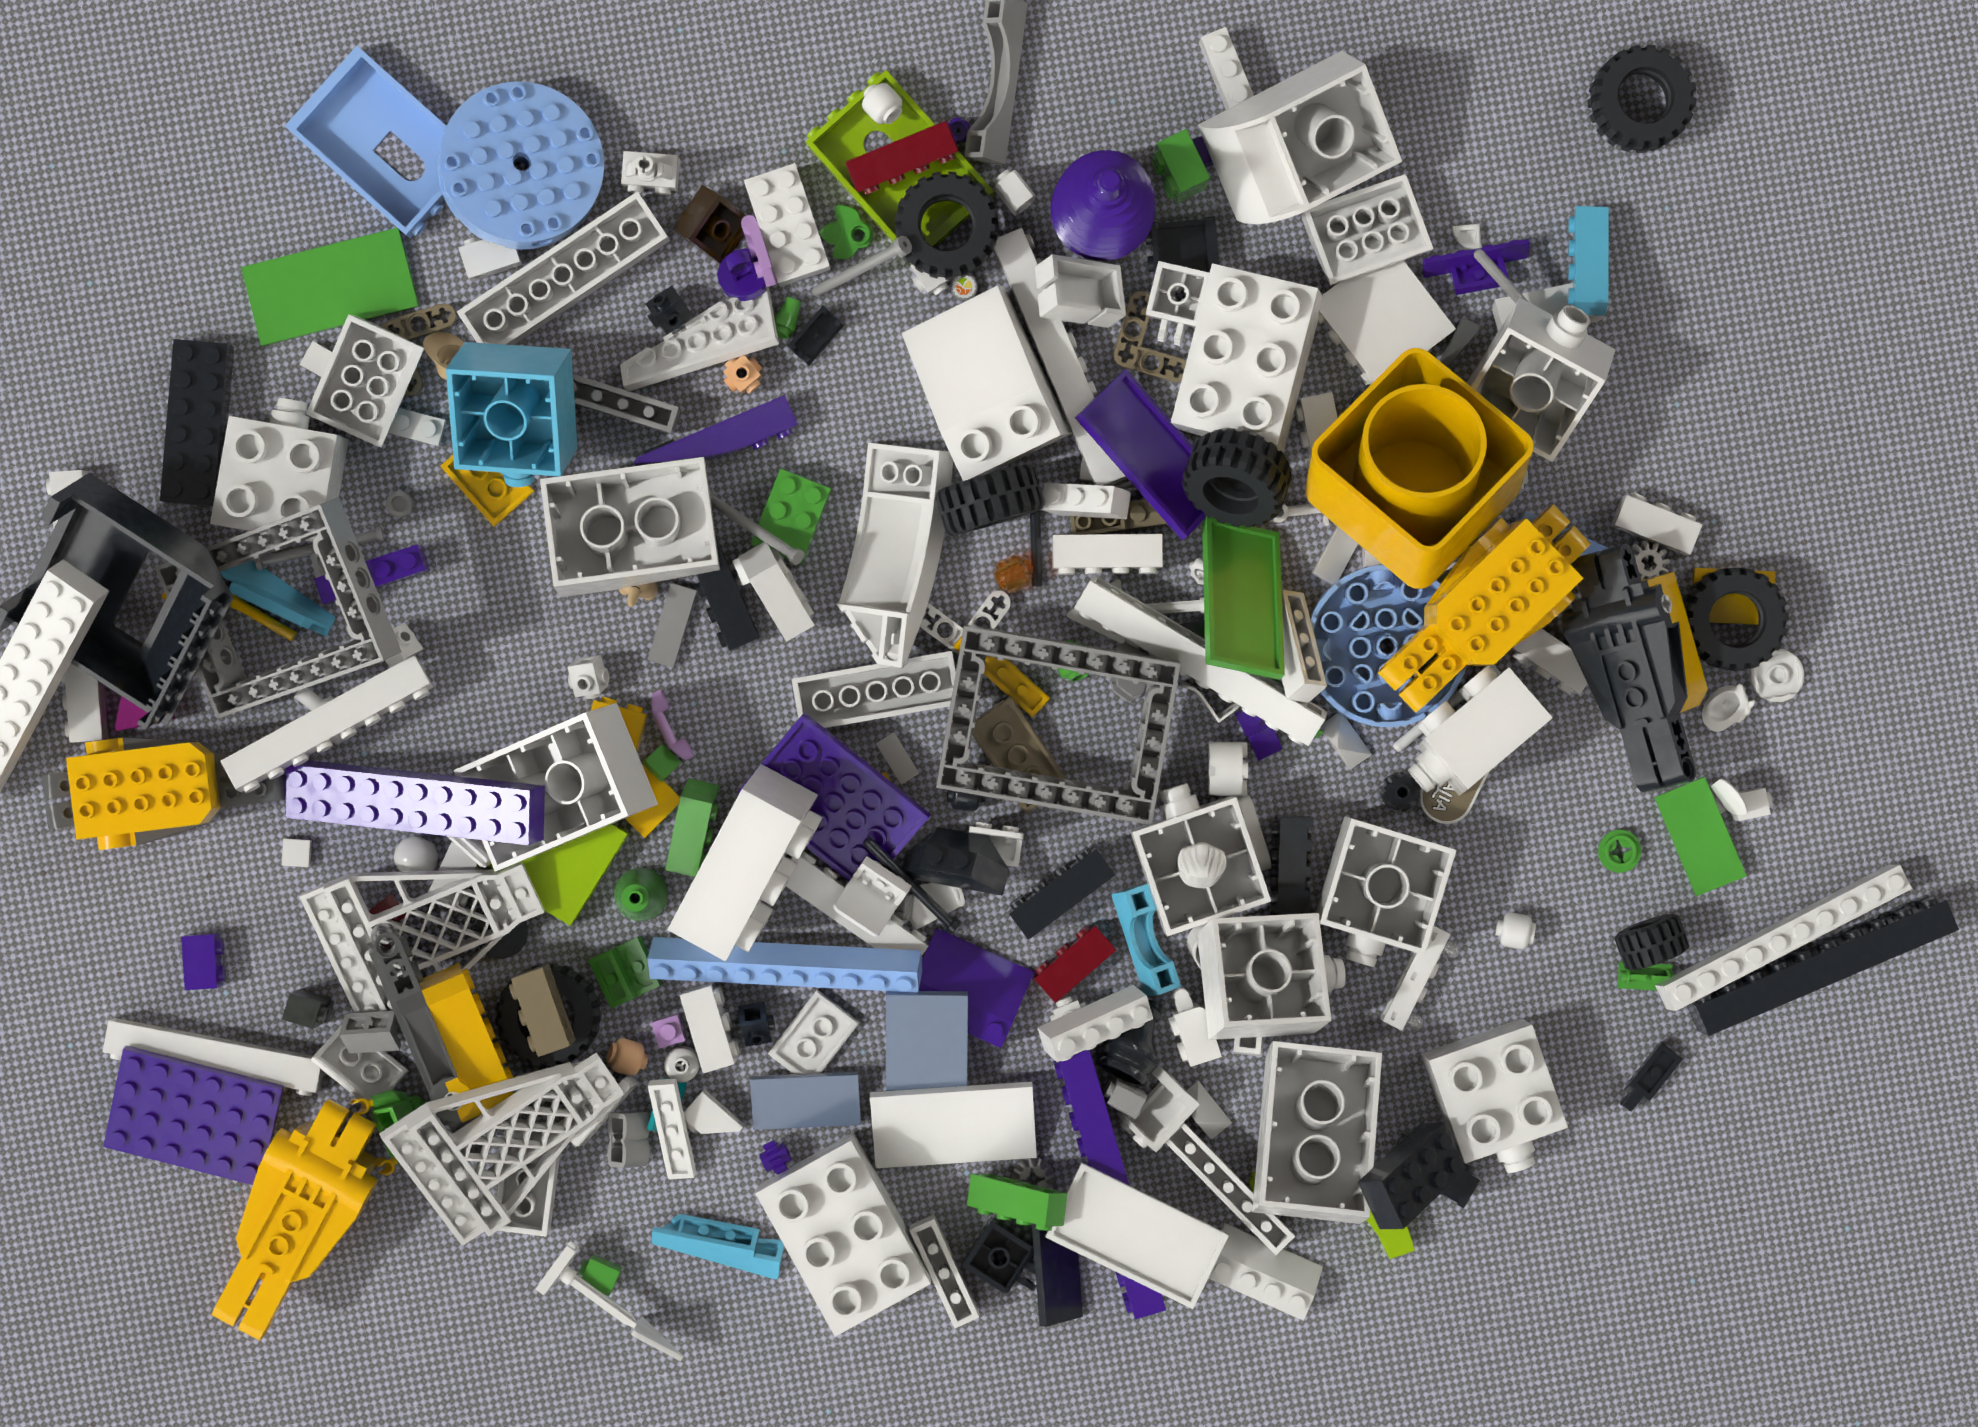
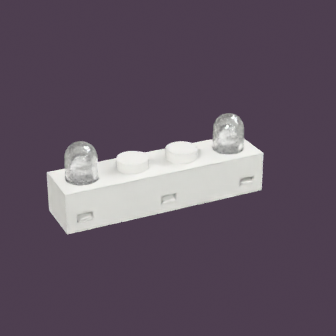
M1434 926L1425 955L1416 952L1412 953L1380 1017L1382 1021L1401 1031L1404 1026L1412 1030H1420L1424 1026L1423 1017L1412 1010L1416 1002L1421 1003L1425 997L1427 988L1424 986L1428 978L1433 979L1439 968L1437 961L1440 955L1443 954L1449 958L1459 956L1460 946L1449 940L1451 934Z

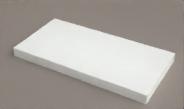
M1032 1082L870 1092L876 1168L1037 1158Z
M1081 1162L1067 1191L1064 1226H1052V1231L1047 1232L1046 1238L1193 1309L1229 1234Z

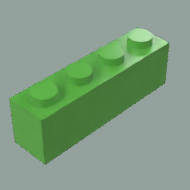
M990 1173L971 1174L967 1206L977 1208V1213L993 1215V1213H996V1218L1013 1220L1014 1218L1017 1224L1032 1225L1033 1223L1036 1224V1229L1052 1231V1226H1064L1068 1193Z

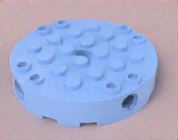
M531 82L500 83L472 95L456 110L449 120L442 137L438 155L440 188L454 216L477 237L510 249L541 248L570 235L573 230L584 222L591 212L599 194L604 175L602 145L598 133L588 116L575 102L564 94L547 86ZM519 161L528 166V169L520 171L513 164Z
M1376 565L1347 574L1332 584L1322 594L1310 613V620L1327 687L1319 695L1331 708L1357 723L1376 727H1398L1426 718L1441 704L1451 698L1465 673L1466 666L1417 712H1414L1398 695L1405 685L1414 678L1413 675L1394 691L1377 673L1424 626V607L1440 586L1439 582L1435 581L1432 585L1423 589H1415L1406 585L1384 565ZM1385 638H1388L1393 643V649L1389 654L1383 653L1379 648L1380 642ZM1434 654V655L1418 670V672H1420L1432 659H1434V658L1436 657V655Z

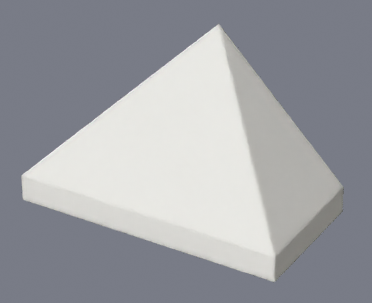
M1336 713L1321 725L1320 728L1349 770L1372 755L1343 715Z
M1199 1081L1186 1090L1200 1104L1191 1116L1211 1140L1232 1124Z

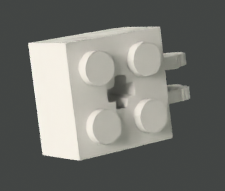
M1158 261L1146 310L1147 316L1161 320L1158 341L1164 342L1167 338L1170 322L1178 324L1174 335V345L1178 346L1182 343L1186 326L1196 327L1209 277L1208 272ZM1182 289H1185V299H1182L1180 302H1178V299L1175 297V294L1180 293Z
M1181 987L1175 989L1173 998L1176 1009L1171 1010L1173 1017L1168 1018L1174 1036L1179 1035L1181 1042L1177 1043V1048L1182 1061H1188L1190 1067L1222 1057L1217 1040H1209L1204 1006L1198 1002L1192 1003L1187 989Z

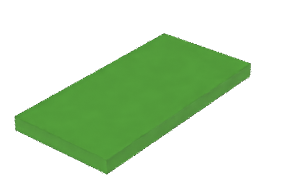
M398 228L241 267L260 344L263 347L343 327L348 314L356 315L365 320H371L420 307L402 235Z
M1206 516L1202 521L1206 664L1280 680L1285 675L1280 533L1257 527H1245V525L1235 527L1231 526L1230 523L1225 522L1223 524L1217 522V519L1213 517L1209 518Z

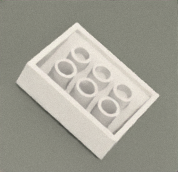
M1406 174L1325 201L1302 213V221L1309 240L1330 285L1433 250Z
M348 314L306 415L382 448L425 348L356 315Z

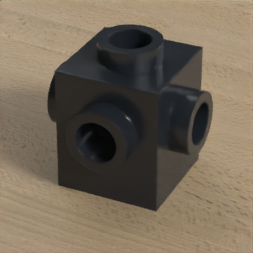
M672 285L645 303L651 312L647 315L656 329L661 326L667 335L694 317Z
M1397 771L1384 779L1385 784L1380 786L1383 791L1380 796L1387 808L1392 807L1393 810L1398 811L1401 809L1405 812L1417 805L1415 800L1420 798L1417 791L1421 788L1412 776L1408 777L1406 773L1399 775ZM1400 787H1404L1407 791L1404 797H1399L1397 794Z
M765 1001L738 1006L739 1021H735L738 1037L743 1036L745 1046L771 1043V1031H775L776 1027L774 1016L768 1015Z

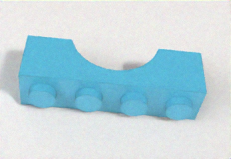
M1137 885L1111 894L1143 993L1147 996H1156L1181 987L1173 961L1163 953L1154 934L1153 914L1156 907L1149 885Z

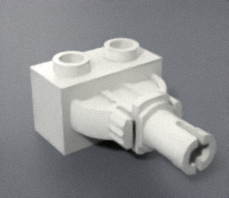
M624 151L621 184L624 188H628V192L636 193L637 191L638 193H644V189L655 190L654 193L658 195H671V191L678 192L680 159L678 155Z

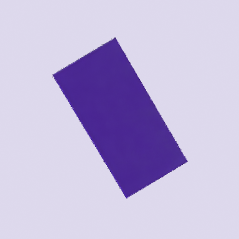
M1127 369L1123 370L1075 419L1178 537L1183 540L1206 518L1204 512L1201 509L1197 510L1193 506V501H1189L1182 485V476L1193 445L1171 423L1168 416Z

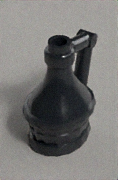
M1148 1000L1153 1016L1152 1020L1145 1022L1142 1027L1132 1028L1121 1033L1115 1039H1108L1102 1042L1106 1045L1104 1056L1099 1059V1066L1115 1077L1137 1086H1145L1147 1084V1076L1154 1067L1159 1065L1160 1061L1154 1044L1155 1023L1162 1016L1161 1010L1163 1006L1153 1000Z

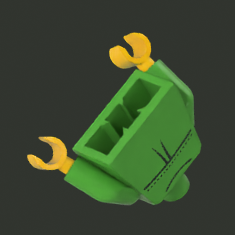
M387 1090L370 1096L371 1099L368 1100L354 1098L350 1101V1104L360 1102L362 1106L359 1111L353 1112V1114L362 1115L367 1113L370 1107H374L371 1113L380 1133L427 1103L426 1100L420 1099L417 1095L408 1096L406 1092ZM385 1144L387 1152L392 1158L379 1157L375 1160L374 1165L380 1167L386 1163L385 1168L379 1171V1173L388 1176L394 1172L396 1164H399V1166L401 1164Z

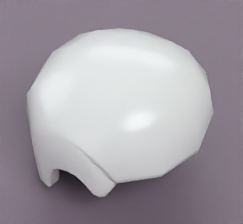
M411 836L402 839L395 847L393 859L400 872L433 871L437 866L439 855L432 842L422 837Z

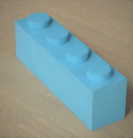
M1576 206L1574 216H1569L1568 233H1573V240H1569L1568 256H1573V264L1568 266V280H1573V288L1568 289V304H1573V306L1583 310L1587 315L1605 316L1608 307L1609 207Z

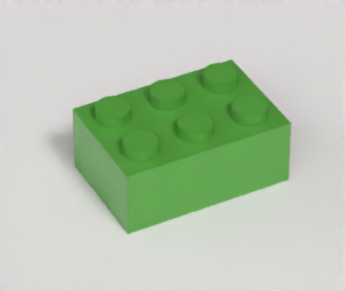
M1187 129L1156 143L1150 162L1156 175H1162L1164 179L1162 187L1169 200L1173 198L1177 204L1206 189L1210 176Z
M783 469L779 470L758 525L794 549H801L804 552V557L799 563L800 565L804 563L832 489ZM754 535L751 545L756 547L764 541ZM779 552L783 558L789 560L787 556Z

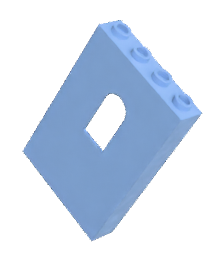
M356 46L289 120L285 127L409 238L413 235L418 236L426 227L425 221L431 215L436 216L445 205L443 203L445 199L438 178V155L446 125L362 49ZM390 131L424 161L425 171L418 180H405L373 152Z

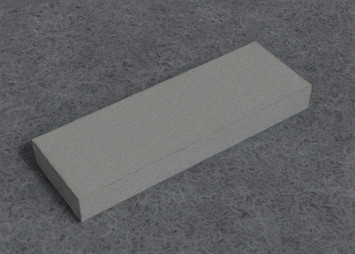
M674 583L670 584L649 653V661L672 668L675 667L697 590Z

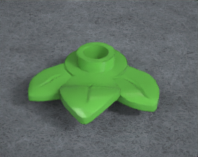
M843 205L835 206L836 221L825 225L819 231V234L827 243L835 245L833 258L840 260L853 257L858 249L867 247L873 239L871 227L860 220L858 212L853 208ZM857 231L865 233V237L862 240L855 238Z

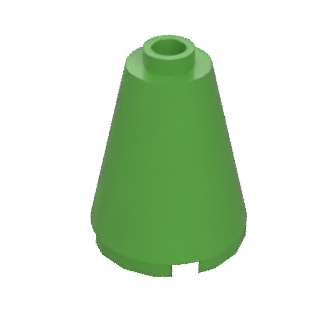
M631 869L624 873L616 883L614 899L617 908L624 916L631 920H651L657 917L667 904V884L661 875L652 869ZM634 893L639 894V902L635 900Z

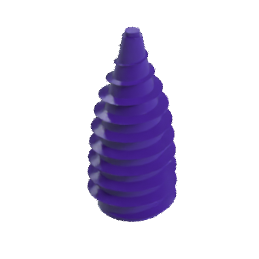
M1099 150L1081 156L1062 174L1052 195L1050 207L1051 220L1059 239L1075 254L1095 261H1109L1130 254L1141 245L1151 230L1156 204L1153 185L1144 168L1135 159L1124 153L1112 150Z

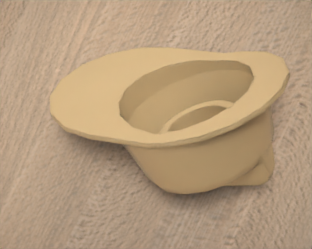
M448 332L431 333L423 341L424 351L435 362L437 373L445 380H447V366L464 344L463 340Z

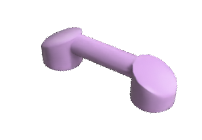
M660 689L652 694V716L669 749L682 759L689 760L694 757L692 749L685 737L677 741L663 713L670 709V706Z

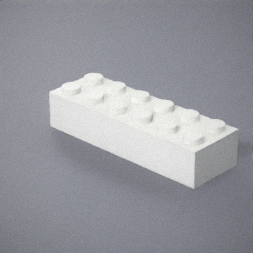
M948 651L908 658L904 668L873 664L793 678L792 685L798 718L805 712L822 727L828 728L949 707L956 670L953 653Z

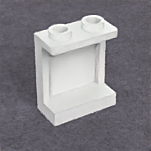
M1158 1066L1152 1072L1160 1082L1148 1094L1137 1118L1134 1119L1127 1116L1121 1111L1116 1113L1123 1120L1120 1124L1121 1127L1130 1135L1135 1133L1133 1139L1142 1148L1145 1149L1148 1145L1155 1152L1163 1146L1200 1105L1161 1066Z

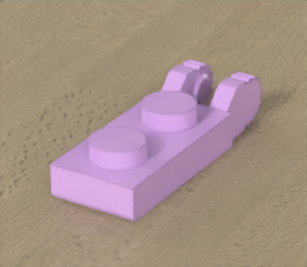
M753 215L744 216L741 225L751 257L758 258V261L754 262L758 278L764 277L766 287L776 285L777 282L757 219Z

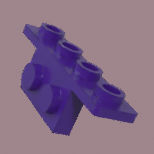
M1529 239L1512 240L1508 243L1485 245L1477 249L1483 250L1509 279L1505 263L1528 258L1530 242ZM1477 249L1459 250L1452 254L1433 255L1423 259V278L1450 273L1456 295L1500 287L1474 258V252Z

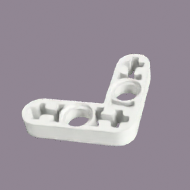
M1003 591L992 592L967 625L975 626L977 618L986 617L991 623L990 628L995 629L1009 610L1011 603L1009 596ZM1003 596L1005 598L1003 603L1006 607L1004 609L999 607L994 614L999 616L996 621L990 614L982 612L985 607L989 611L993 607L994 603L991 601L993 597L999 598ZM928 603L927 608L930 609L928 611L929 616L935 619L936 614L941 616V619L934 624L933 630L927 628L931 623L926 619L922 620L920 627L959 655L953 644L962 636L963 628ZM943 622L949 623L953 628V633L948 638H942L937 633L938 625Z

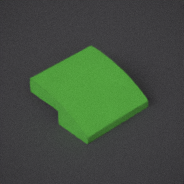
M641 935L588 960L611 1009L663 985L662 979H650L647 959L649 952Z

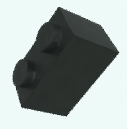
M298 989L289 994L282 1020L314 1029L322 1025L324 1021L329 1020L333 1006L329 1005L331 998Z

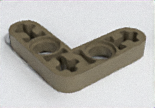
M1145 291L1135 292L1131 295L1127 305L1126 316L1123 319L1114 350V361L1121 368L1169 382L1180 383L1183 374L1175 378L1173 377L1174 372L1166 369L1165 375L1160 374V371L1163 368L1164 359L1169 360L1167 366L1175 367L1177 363L1181 364L1182 370L1185 369V360L1141 347L1149 321V316L1146 315L1147 307H1143L1140 314L1141 317L1145 316V321L1137 317H1129L1128 315L1129 312L1135 315L1137 305L1133 304L1134 300L1144 297V302L1148 304L1150 295ZM1136 322L1140 325L1141 333L1137 337L1127 335L1125 328L1128 323ZM1122 338L1129 342H1138L1137 347L1131 345L1129 354L1133 355V359H1128L1126 363H1123L1121 361L1122 357L1118 355V352H1123L1126 347V343H1121ZM1150 355L1157 357L1159 360V367L1153 371L1146 369L1144 366V359Z
M442 303L389 320L382 325V328L390 331V327L393 326L395 329H400V333L397 335L413 341L428 336L431 333L453 327L457 322L458 315L452 306ZM443 309L448 313L451 312L452 316L448 317L449 322L445 323L443 320L434 321L436 327L432 328V321L427 315L428 313L432 312V317L435 318L441 315V310ZM417 317H422L426 320V328L422 332H415L412 328V321ZM418 365L412 377V380H417V384L414 385L413 391L407 388L406 396H417L423 390V379Z

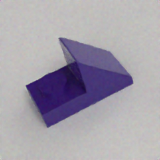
M1242 709L1234 713L1258 761L1282 750L1275 730L1267 726L1265 720L1257 715L1255 717L1250 716Z

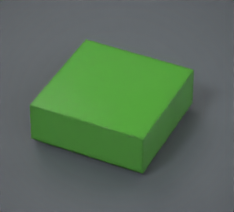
M661 744L642 764L660 782H663L681 764V761Z

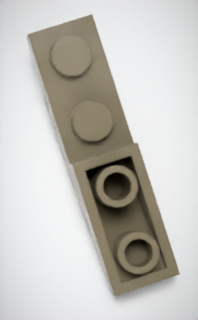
M1146 499L1129 502L1127 519L1070 516L1073 535H1095L1167 524Z

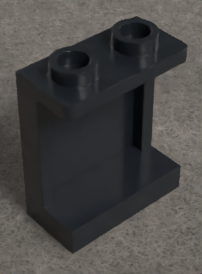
M1215 216L1204 217L1202 220L1166 223L1153 222L1151 230L1145 239L1146 246L1151 245L1152 256H1147L1148 272H1153V278L1155 277L1158 261L1210 273L1212 264L1219 265Z

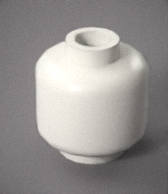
M873 84L865 90L862 108L876 123L891 124L897 120L902 113V99L888 84Z
M1508 912L1503 920L1498 919L1495 935L1500 936L1502 946L1524 950L1528 947V944H1533L1536 923H1532V919L1528 915Z
M679 1046L672 1049L664 1062L667 1076L670 1079H676L679 1083L688 1082L693 1079L700 1068L697 1052L687 1046Z

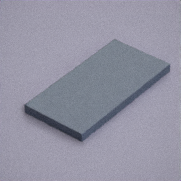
M886 991V1091L967 1086L968 991H919L918 993Z

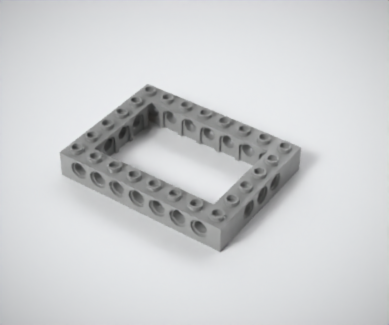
M339 497L207 547L219 572L316 536L313 540L314 551L316 554L318 553L326 572L325 578L326 580L329 579L337 599L335 601L336 605L340 606L347 623V632L354 639L246 678L222 620L197 668L217 719L379 663L402 652ZM170 562L155 567L167 597L181 569Z
M964 624L936 788L1152 825L1181 663L1164 658ZM986 656L995 657L1001 661L1003 659L1020 661L1025 665L1038 664L1048 666L1053 670H1057V668L1067 669L1082 675L1084 673L1104 676L1106 679L1119 678L1132 681L1134 684H1138V682L1147 683L1128 790L968 762Z

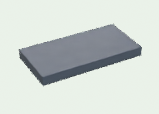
M858 1071L750 1076L753 1130L861 1125Z

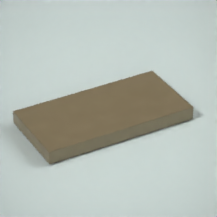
M1010 695L975 719V728L972 736L993 767L1067 779ZM1018 802L1026 814L1039 806Z

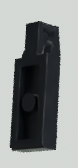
M1659 1042L1628 1081V1085L1624 1088L1627 1094L1620 1102V1105L1627 1111L1632 1112L1639 1102L1644 1105L1647 1101H1651L1683 1058L1664 1043Z

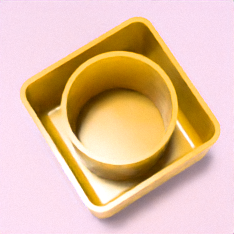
M1411 348L1404 351L1314 442L1305 494L1308 501L1406 585L1415 589H1423L1432 585L1517 497L1533 452V441L1527 432L1432 354L1421 348Z

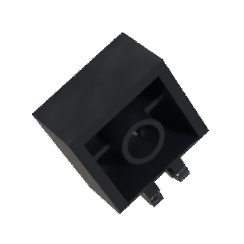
M991 1216L963 1258L962 1266L1005 1294L1009 1293L1016 1281L1031 1291H1034L1036 1288L1035 1283L1031 1279L1021 1275L1025 1267L1035 1274V1263L1030 1260L1034 1254L1033 1242ZM1002 1250L1004 1251L1005 1258H999L997 1261L994 1259L993 1252Z

